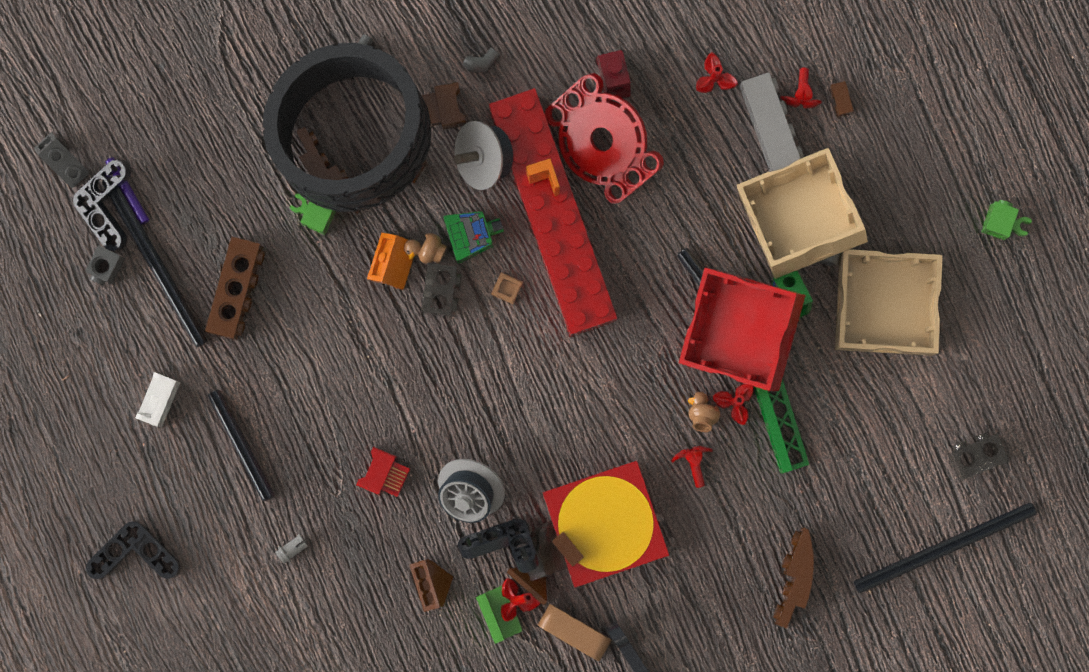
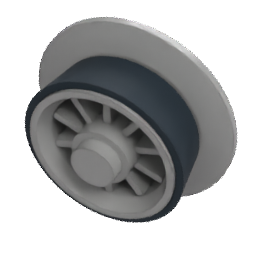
M472 121L466 123L457 135L454 161L467 184L475 189L485 190L494 186L498 179L508 175L513 164V149L510 139L501 128L488 126L480 121Z
M456 459L447 463L439 473V502L447 514L459 521L466 523L480 522L488 514L497 511L504 501L505 489L500 477L490 467L481 462L471 459Z

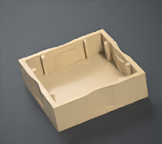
M829 148L799 159L783 169L767 172L737 184L741 201L775 279L868 242L866 229L853 200L844 189L841 174Z
M850 249L841 252L838 273L835 350L929 356L938 354L940 328L938 299L941 291L943 255L918 253L893 255L880 251Z

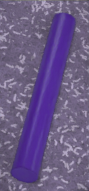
M114 157L107 159L105 161L106 165L112 160H115ZM119 166L117 167L118 171L113 176L121 175ZM128 181L120 186V189L140 224H145L149 221V218Z

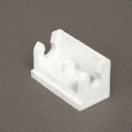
M154 372L136 419L162 428L181 382Z

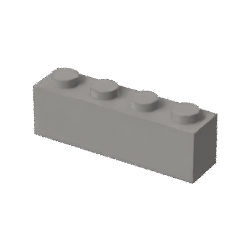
M768 72L742 81L739 88L769 171L783 169L795 161L804 158L800 146L796 147L793 137L796 135L793 125L787 123L785 103L783 100L779 101L777 95L779 87L776 79L771 78Z

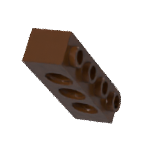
M231 236L205 329L207 333L236 341L238 336L243 335L246 322H243L245 312L250 311L252 298H249L251 289H255L258 283L259 275L256 274L258 265L263 264L265 251H262L263 246L261 244ZM241 260H248V269L244 272H239L237 268L238 263ZM236 283L242 284V292L236 296L232 295L231 287ZM228 307H235L236 314L232 319H226L224 316V312Z

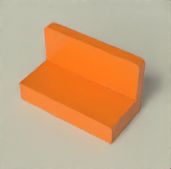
M551 159L526 166L530 184L549 178L554 196L559 195L560 186Z
M381 232L367 279L403 290L413 259H409V255L404 251L405 243L409 240L398 235Z

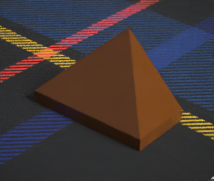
M429 558L410 564L424 612L443 607L454 576Z
M538 566L534 571L528 573L520 572L517 567L509 568L507 573L542 605H545L547 602L545 566Z

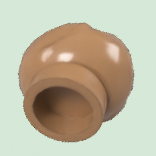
M433 233L425 234L426 240L422 247L417 240L413 239L405 243L404 251L409 255V259H413L414 256L418 255L420 261L425 264L433 261L439 264L447 249V246L442 244L440 237Z
M696 392L692 398L688 399V402L693 405L688 412L689 418L693 422L692 427L696 431L709 432L712 430V426L719 421L720 410L717 406L714 407L707 404L708 396L704 392Z

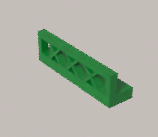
M783 379L780 389L776 392L775 396L768 393V390L754 386L780 474L808 466L809 461ZM780 392L782 395V399L778 398ZM775 401L785 405L786 412L782 419L775 415L773 409ZM787 415H788V418H789L790 423H788V422L785 421ZM783 424L793 430L794 435L790 442L783 440L780 431ZM794 440H796L798 447L792 445ZM790 448L800 452L802 462L791 465L788 456Z

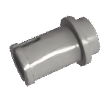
M298 534L297 537L282 548L279 546V550L275 553L283 564L287 561L290 563V559L305 548H308V545Z

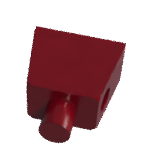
M618 50L598 55L596 61L600 77L603 80L604 92L621 98L630 97L631 82L623 51Z

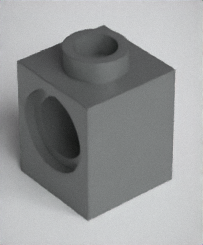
M98 245L85 272L91 275L90 280L102 286L105 282L112 285L125 258ZM104 261H108V271L105 273H100V264Z

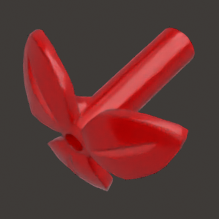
M709 53L704 63V69L710 74V77H700L696 83V90L701 93H708L713 90L714 82H717L718 86L724 90L736 87L738 85L737 79L730 73L721 74L723 68L720 59L715 53Z
M803 67L799 70V83L795 98L780 96L781 101L783 100L785 104L795 108L801 104L805 109L814 108L822 104L821 100H811L813 93L808 84V68Z
M745 383L741 384L736 388L734 398L728 391L717 392L713 395V400L717 406L723 409L732 405L731 417L737 423L745 425L749 418V412L742 404L752 398L754 386Z
M694 446L692 449H684L678 452L671 460L673 463L677 459L685 458L690 463L696 488L705 486L700 466L702 453H713V449L706 446Z
M507 578L502 585V596L510 600L509 603L501 606V616L506 622L512 621L516 617V606L523 612H527L540 605V602L531 593L517 596L518 587L510 578Z

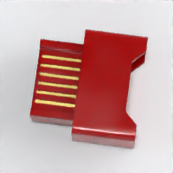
M373 446L371 450L373 457L366 476L358 479L356 485L377 495H381L382 491L398 497L410 468L396 463L397 456Z

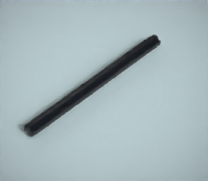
M103 180V181H102V185L104 186V188H105V190H106V189H107V184H106V182ZM119 187L109 196L193 344L196 347L203 346L207 343V338Z
M1027 503L854 581L855 589L858 593L867 591L1037 514L1035 506L1032 503Z

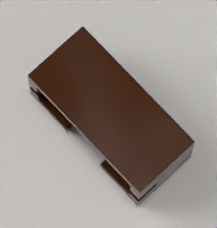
M846 82L831 84L829 89L832 98H835L837 118L852 114L854 110Z
M564 532L552 540L572 567L584 558Z

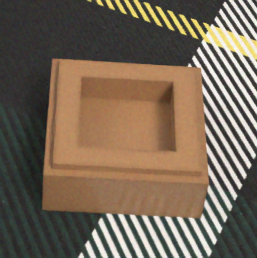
M501 272L491 295L514 305L523 282Z

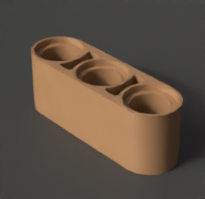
M552 604L548 605L537 624L545 631L599 662L612 641L607 636Z

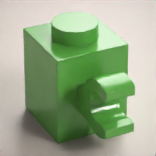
M295 194V198L301 200L302 205L298 208L290 205L289 208L294 213L303 214L300 223L311 230L326 235L336 211L322 208L312 202L308 204L307 200L300 194Z
M999 200L990 205L981 232L1001 240L1009 238L1011 231L1018 236L1024 237L1028 232L1021 230L1020 224L1025 223L1029 225L1032 220L1028 217H1021L1015 220L1019 209L1013 208V204L1008 201Z

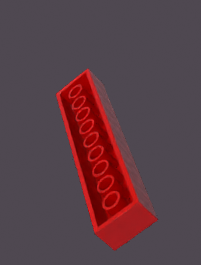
M533 88L490 103L489 110L495 126L501 128L510 139L513 149L511 172L570 337L615 322L617 316L536 89ZM551 159L560 186L559 195L554 196L549 178L530 184L526 166Z

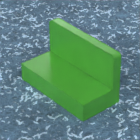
M502 586L476 596L495 644L522 631L517 615L509 622L504 621L501 616V606L510 602V600L502 596Z

